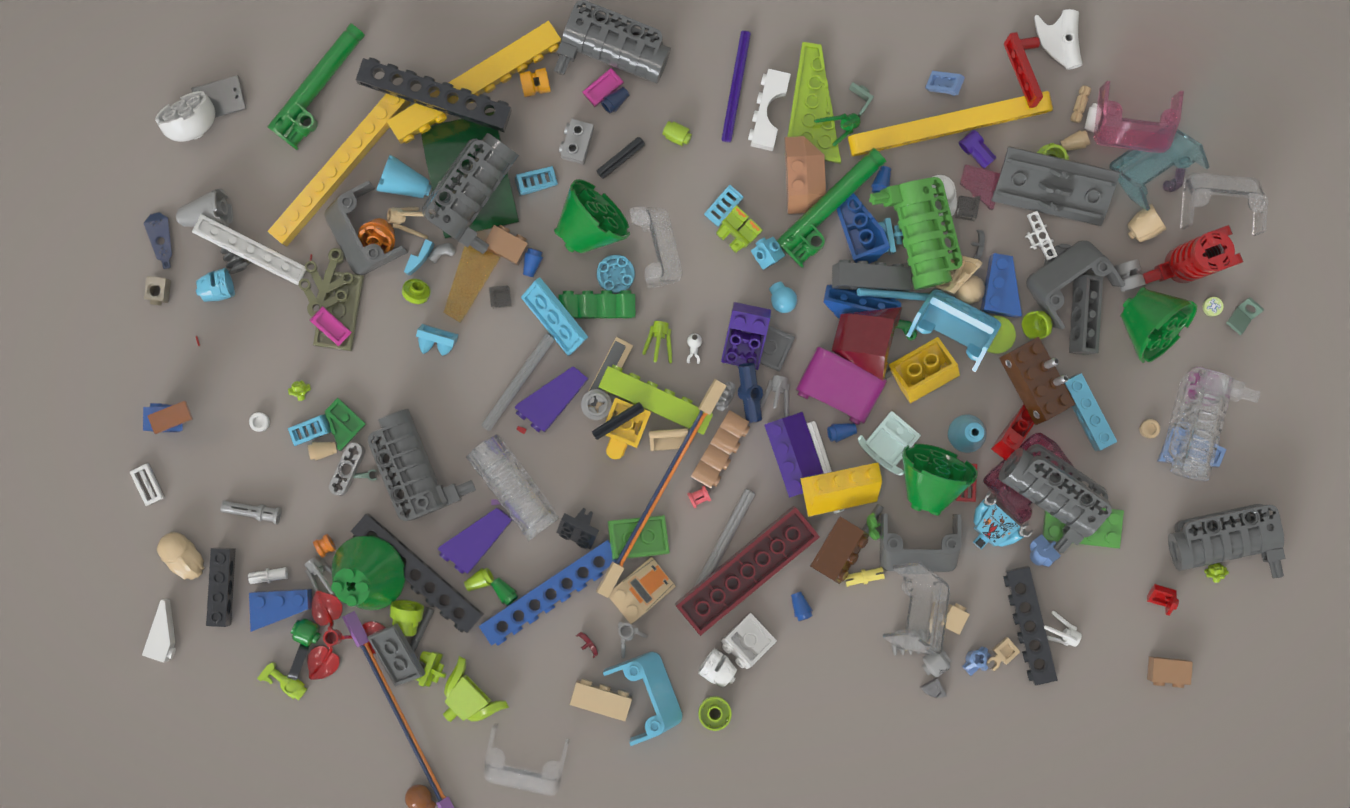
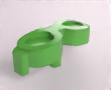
M872 513L867 517V526L870 537L876 541L880 538L876 528L881 526V524L877 523L874 517L876 515Z

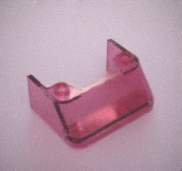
M1106 81L1099 88L1094 128V140L1097 144L1155 153H1164L1170 149L1181 120L1184 91L1180 90L1172 97L1171 107L1161 114L1159 123L1122 118V106L1116 101L1108 100L1111 81Z

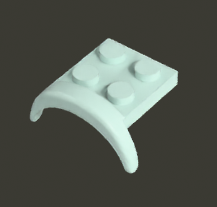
M890 411L869 438L865 440L860 435L858 443L882 467L896 475H903L904 470L896 466L902 459L903 449L907 445H909V448L912 447L921 435L893 411Z

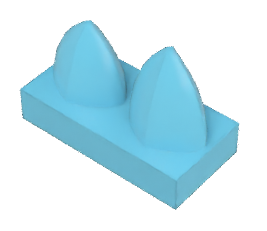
M422 324L417 329L416 337H418L422 354L428 352L434 345V342H436L440 354L444 356L456 344L458 334Z

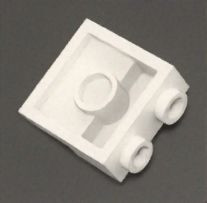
M749 613L721 642L723 643V650L728 654L732 653L736 657V664L741 668L745 667L748 669L777 640L752 613Z

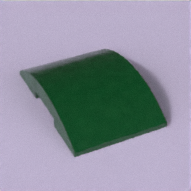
M495 111L485 114L487 116H492L495 113ZM464 119L431 125V129L421 134L432 191H434L470 139L482 140L489 133L501 141L499 131ZM475 144V151H479L480 148H478V145ZM468 153V154H467L468 156L472 157L473 159L475 158V156H472L471 153ZM468 159L462 162L463 169L469 166ZM458 169L456 170V172H459L460 175H463V174H464L463 172L459 171ZM508 172L470 225V228L475 232L491 229L494 225L499 227L500 225L505 226L519 222ZM455 177L451 178L454 183H457L458 180ZM448 185L445 186L446 188L452 191V188H450ZM443 191L440 193L439 199L445 200L447 192ZM443 231L445 239L451 238L449 234Z

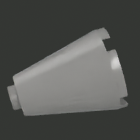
M220 188L215 189L182 206L176 213L177 222L183 227H194L202 214L224 226H229L233 221V210L231 204H227V194Z

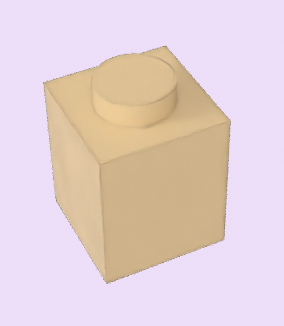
M957 603L955 606L949 604L939 625L960 635L970 614L965 612V607Z

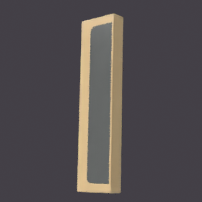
M618 337L615 338L588 391L593 389L602 390L598 386L607 366L612 367V365H616L622 368L633 345ZM595 396L594 403L588 405V407H595V410L599 413V406H602L604 403L598 402Z

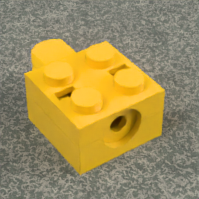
M615 398L606 422L612 419V416H617L633 406V404ZM644 409V412L605 435L610 437L606 454L611 459L617 460L622 458L627 445L638 448L651 412Z

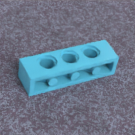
M1082 373L1069 378L1065 385L1075 402L1072 408L1094 450L1101 451L1116 443L1117 440Z

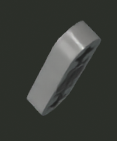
M350 443L346 447L329 484L332 494L341 496L347 493L365 454L362 445ZM357 447L359 454L353 456L351 449H356ZM347 457L350 459L352 458V460H355V463L346 460ZM345 464H350L352 468L348 475H345L342 471ZM339 475H340L341 477L348 478L347 481H346V480H342L341 478H338ZM341 482L343 489L337 491L335 484Z

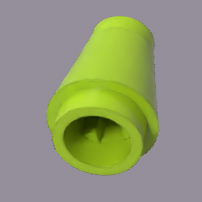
M481 568L464 581V585L470 592L490 586L494 581V577L489 568Z

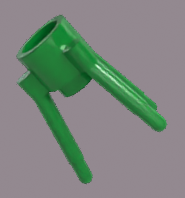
M844 113L839 116L814 120L815 123L841 120L840 127L846 130V132L832 144L833 146H836L845 137L853 133V129L860 126V118L855 113L849 115Z

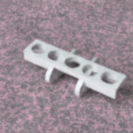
M1038 211L1027 215L1033 229V233L1030 234L1028 232L1025 238H1029L1032 245L1030 249L1034 248L1035 250L1037 249L1036 246H1039L1047 261L1057 257L1058 255L1052 244L1054 240H1050L1045 229L1047 225L1043 224ZM1035 215L1038 221H1032L1031 216ZM1039 223L1040 227L1035 228V225ZM1040 232H1044L1046 234L1045 239H1041L1039 237ZM1035 234L1039 240L1037 244H1035L1032 237ZM1051 249L1053 256H1048L1047 250Z

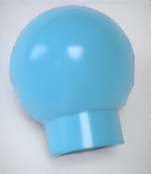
M777 282L769 288L772 294L771 303L776 311L788 313L796 307V293L791 288L785 287L783 282Z

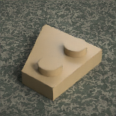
M962 256V266L950 271L952 281L938 285L936 288L955 294L983 262L978 259Z

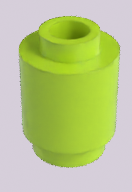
M670 121L667 122L662 135L666 136V139L680 146L688 144L692 137L689 128Z

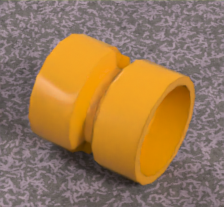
M546 67L535 69L534 73L531 71L519 73L524 97L534 96L536 92L540 94L551 92ZM535 78H539V86H535Z

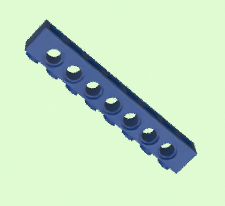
M606 540L479 625L490 645L492 646L495 643L497 646L507 640L505 636L511 632L515 635L523 629L521 625L527 621L529 624L539 619V613L542 611L548 613L555 608L554 603L559 600L563 603L571 597L570 593L576 589L579 592L588 586L586 584L587 581L590 579L595 581L603 576L602 571L609 568L612 561H616L612 560L610 541ZM595 557H603L605 560L604 566L597 567L594 564ZM580 567L588 569L589 574L587 577L582 578L579 576L578 570ZM564 578L572 580L573 585L571 588H565L562 585ZM547 589H554L557 594L556 598L549 599L546 596ZM533 599H537L540 602V608L537 610L532 609L530 606V602ZM516 610H521L524 613L523 620L515 619L514 612ZM500 621H505L508 624L506 631H501L498 628Z

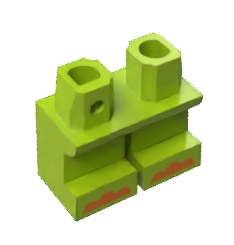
M737 205L721 222V226L716 232V235L722 240L729 234L735 238L729 245L735 253L743 247L749 246L763 231L751 218L748 220L749 216Z

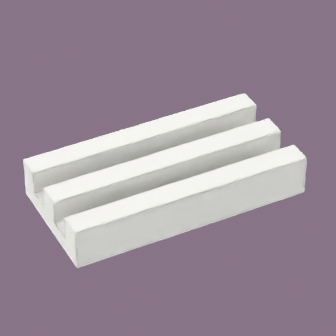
M149 463L130 471L145 506L165 498ZM144 469L146 470L147 475H148V477H149V479H150V481H151V483H152V485H153V487H154V490H155V492H156V494H157V497L155 496V494H154V492H153V490H152V487H151V485H150V483H149V481H148V479H147V477H146V475H145ZM137 472L140 473L141 478L151 497V500L148 499L143 489V486L136 474Z

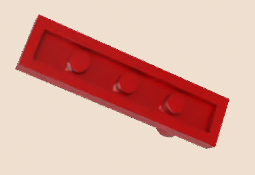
M1014 32L1009 34L1004 42V47L1029 108H1034L1042 100L1043 94L1025 50L1039 48L1040 40L1038 37L1020 39L1018 33Z

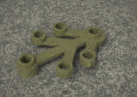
M333 248L328 253L330 262L323 281L314 261H308L305 264L306 271L311 274L319 290L316 298L310 289V281L305 278L299 281L298 285L304 291L309 301L307 311L311 317L317 312L313 310L315 306L318 305L320 308L323 306L327 309L339 302H345L348 298L344 290H338L334 297L325 300L328 293L344 285H350L354 281L353 275L350 272H345L340 279L331 282L337 265L341 264L345 258L342 250L339 248ZM335 252L339 253L337 258L332 257ZM313 264L315 267L313 270H309L308 266ZM351 276L350 281H345L344 278ZM307 282L308 286L303 288L302 283ZM343 293L345 294V297L343 299H339L338 295Z

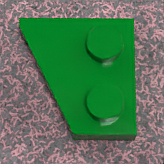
M339 398L324 411L329 421L331 432L335 437L337 448L340 451L366 425Z

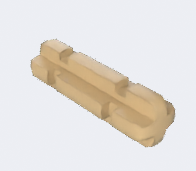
M1082 86L1079 90L1080 95L1077 97L1073 109L1074 112L1071 115L1072 122L1080 123L1082 120V114L1085 111L1088 96L1091 92V88L1088 86Z

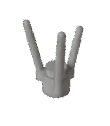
M774 375L773 380H769L768 387L760 402L761 409L772 389L773 392H776L773 407L777 408L780 393L784 392V416H789L790 384H787L788 378Z
M317 556L308 560L304 564L307 568L305 572L310 578L314 591H319L314 576H318L330 594H333L331 586L322 574L324 571L323 567L330 573L331 568L324 559L320 560Z
M619 622L617 627L621 637V658H625L626 641L633 639L635 634L647 638V635L639 631L638 628H633L629 623L622 624V622Z

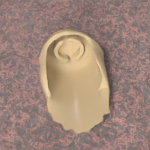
M171 532L160 539L157 545V552L161 560L166 563L173 573L184 580H193L203 573L202 570L205 569L203 566L204 560L194 544L184 535Z

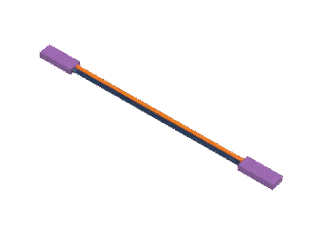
M353 611L343 616L342 618L356 646L362 648L438 799L436 803L438 808H454L449 796L446 797L443 794L368 646L367 634L357 614Z

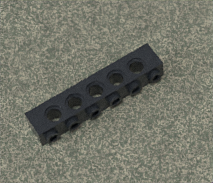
M1024 566L1005 571L1006 576H1003L1005 587L1010 588L1011 594L1008 595L1010 606L1015 608L1016 613L1012 615L1015 625L1019 624L1020 632H1017L1019 643L1024 644L1025 651H1022L1024 662L1029 664L1030 670H1026L1029 682L1033 681V684L1037 686L1058 681L1030 567ZM1018 583H1023L1025 591L1017 593L1015 586ZM1028 602L1030 609L1027 612L1020 611L1021 603ZM1027 621L1034 622L1033 630H1025L1024 625ZM1032 640L1039 641L1037 649L1029 648V643ZM1043 659L1044 665L1041 668H1035V660Z

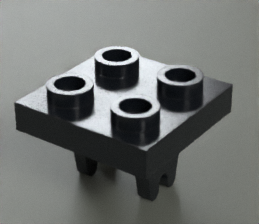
M583 508L575 518L564 513L556 533L565 540L570 539L576 542L581 548L591 550L599 532L598 529L590 526L593 512L590 511L586 515V509Z

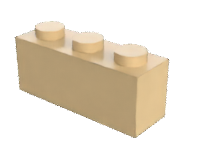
M581 679V681L577 680L570 705L626 721L632 697L629 696V692L618 690V692L611 691V687L600 684L598 687L592 685L590 680Z

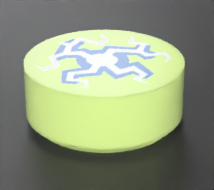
M1210 297L1204 301L1202 307L1206 315L1217 316L1223 311L1224 306L1221 299Z

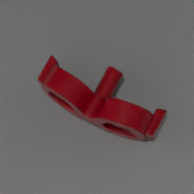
M578 633L576 636H579L586 642L581 649L584 650L589 646L593 653V658L598 655L595 644L585 633Z

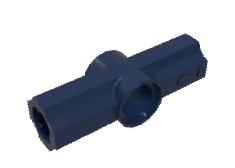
M743 363L738 366L741 383L738 388V397L743 400L746 420L749 423L759 422L762 420L760 400L763 396V389L757 383L755 363Z

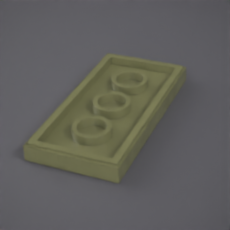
M335 271L331 282L340 279L343 272ZM352 274L354 277L352 284L344 285L328 293L325 297V300L334 297L338 290L346 292L348 298L345 302H339L327 308V310L352 333L338 347L316 327L314 346L352 351L364 280L363 275ZM346 276L344 280L350 281L351 276ZM343 293L338 295L339 299H343L345 297V294Z

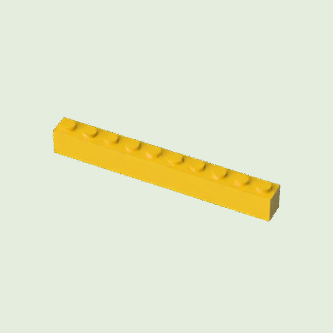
M547 21L449 83L454 86L453 88L459 90L465 88L477 96L485 92L490 93L496 88L497 84L508 82L513 74L524 72L531 63H538L547 53L550 52L552 54L556 52L560 46L561 38L550 21ZM436 90L430 96L433 98L438 97L440 91ZM451 96L448 99V102L451 104L458 101L456 96ZM415 103L387 120V123L400 144H407L414 140V136L421 132L423 134L429 131L431 125L436 122L439 124L445 121L449 114Z
M385 94L267 232L287 247L390 128L387 120L405 110L410 105V101Z

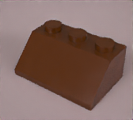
M840 516L810 567L840 584L847 578L851 565H854L858 560L860 550L867 545L869 534Z

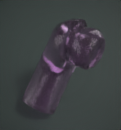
M1176 168L1174 179L1165 181L1163 189L1174 192L1181 188L1186 169Z

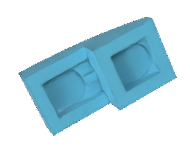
M425 239L419 256L410 255L404 273L412 275L427 260L435 244Z

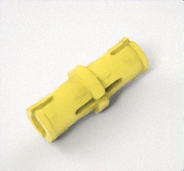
M880 567L867 571L862 569L861 572L848 574L845 580H853L846 581V586L849 587L860 583L868 584L869 581L885 579L884 574L876 575V573L883 572V568Z

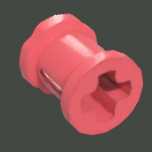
M702 486V489L693 493H687L694 509L705 501H712L705 486Z

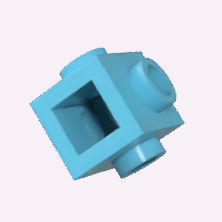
M765 237L755 243L756 247L751 250L755 260L763 270L786 256L774 237L767 240Z

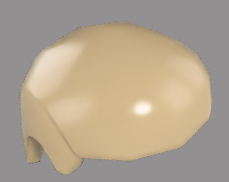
M972 275L956 291V298L967 304L979 302L985 294L984 281L978 276Z

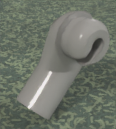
M451 243L439 244L429 255L428 259L436 263L441 255L453 256L456 253V248Z

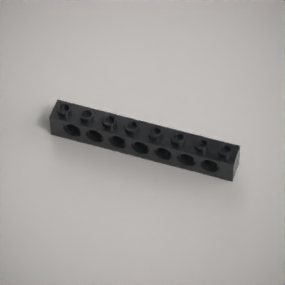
M375 58L362 59L355 79L359 85L505 133L512 112L507 102L501 100L495 102L486 95L479 94L477 96L468 89L461 88L459 90L453 88L454 86L450 83L443 82L441 84L435 82V79L429 76L422 78L417 76V73L414 71L406 70L404 72L398 70L399 67L393 64H387V66L380 64V61ZM377 72H383L384 77L381 79H376L375 74ZM396 78L403 79L400 85L393 84ZM414 84L421 85V89L419 91L411 90ZM438 90L440 94L438 97L433 98L430 96L431 91ZM451 96L458 97V101L454 104L449 103L448 99ZM470 102L477 104L473 110L467 109L466 106ZM488 108H493L495 110V113L492 116H487L485 114V111Z
M365 514L350 531L354 534L352 537L368 536L371 531H374L378 538L385 540L393 546L398 554L406 559V565L403 567L405 581L412 585L410 588L419 595L421 593L426 597L425 601L431 607L436 606L440 609V615L446 620L450 618L455 623L454 627L461 633L464 631L468 633L484 615L370 514ZM414 569H418L421 572L419 580H415L412 577ZM428 582L435 584L434 592L427 591L426 584ZM444 594L450 598L448 605L441 603L440 599ZM457 607L463 608L465 612L462 618L455 615Z

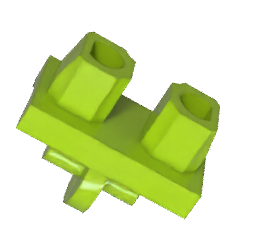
M428 651L421 653L420 661L426 663L424 669L426 674L416 679L419 681L418 685L430 687L432 681L437 683L439 677H446L447 674L442 671L444 664L440 663L443 654Z

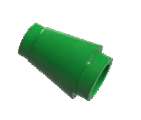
M500 577L491 583L502 604L509 606L518 598L517 591L501 580Z

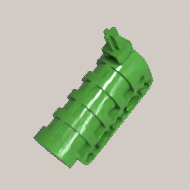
M938 177L919 179L889 186L878 193L870 194L869 202H872V205L884 204V207L894 206V210L898 213L899 230H902L904 239L902 242L904 248L907 249L909 257L907 262L908 266L912 269L914 290L926 289L952 281L950 271L960 268L963 260L942 180ZM936 200L941 203V210L936 208ZM945 238L951 241L950 248L946 246Z

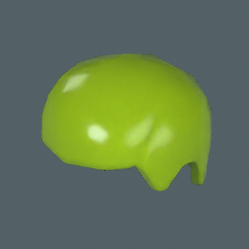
M1038 310L1027 313L1023 317L1021 324L1023 332L1029 339L1037 337L1040 339L1046 338L1051 334L1053 326L1051 317L1044 311Z

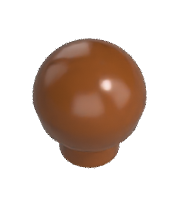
M413 785L405 794V803L408 808H435L436 803L432 800L430 790L424 785Z

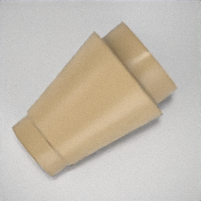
M1079 130L1060 141V144L1066 151L1086 148L1087 145H1090V140L1086 130Z
M312 442V444L308 445L310 460L315 459L317 461L337 453L335 442Z

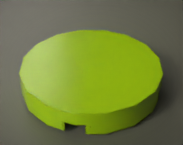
M992 316L1001 323V327L987 352L999 354L1006 352L1012 347L1015 342L1016 331L1010 320L1002 316Z

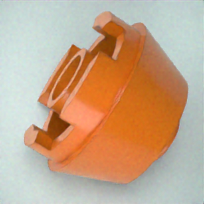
M376 218L360 227L358 238L363 247L377 244L386 254L394 248L395 230L387 220Z

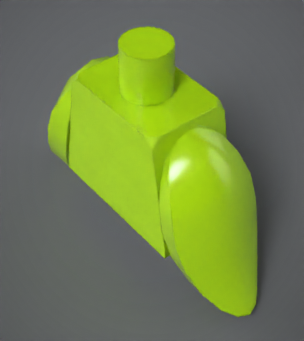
M459 656L457 664L445 684V703L449 708L443 713V716L449 722H452L457 716L463 721L466 719L469 721H480L500 710L509 708L504 700L489 703L491 699L467 674L464 675L466 659Z

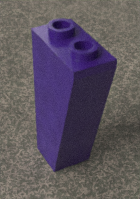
M573 366L516 404L514 407L518 410L516 414L523 420L528 418L532 422L530 426L536 431L540 432L542 430L546 432L589 379Z
M498 507L438 548L441 552L439 555L447 562L451 560L455 563L454 568L463 574L465 572L468 574L513 519Z

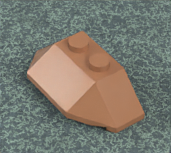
M804 136L784 137L788 214L806 213L826 193L825 156Z

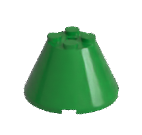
M576 179L571 183L557 227L554 229L555 234L563 239L565 247L572 253L574 251L585 253L625 240L630 235V232L627 231L629 224L617 205L605 193L601 195L595 191V185L582 179Z
M1142 287L1133 299L1128 298L1124 302L1123 307L1125 309L1120 317L1139 360L1142 363H1145V360L1149 363L1163 355L1179 340L1180 336L1178 334L1184 326L1188 328L1197 312V304L1190 300Z
M915 444L914 447L910 448L907 445L903 449L902 458L907 499L911 503V508L917 511H929L931 514L939 516L945 508L976 481L978 476L976 468L967 460L964 463L957 459L958 455L949 450L928 444Z
M375 536L353 537L343 543L333 557L331 589L337 598L348 606L364 610L383 609L391 605L403 591L405 585L403 561L393 546L381 538Z

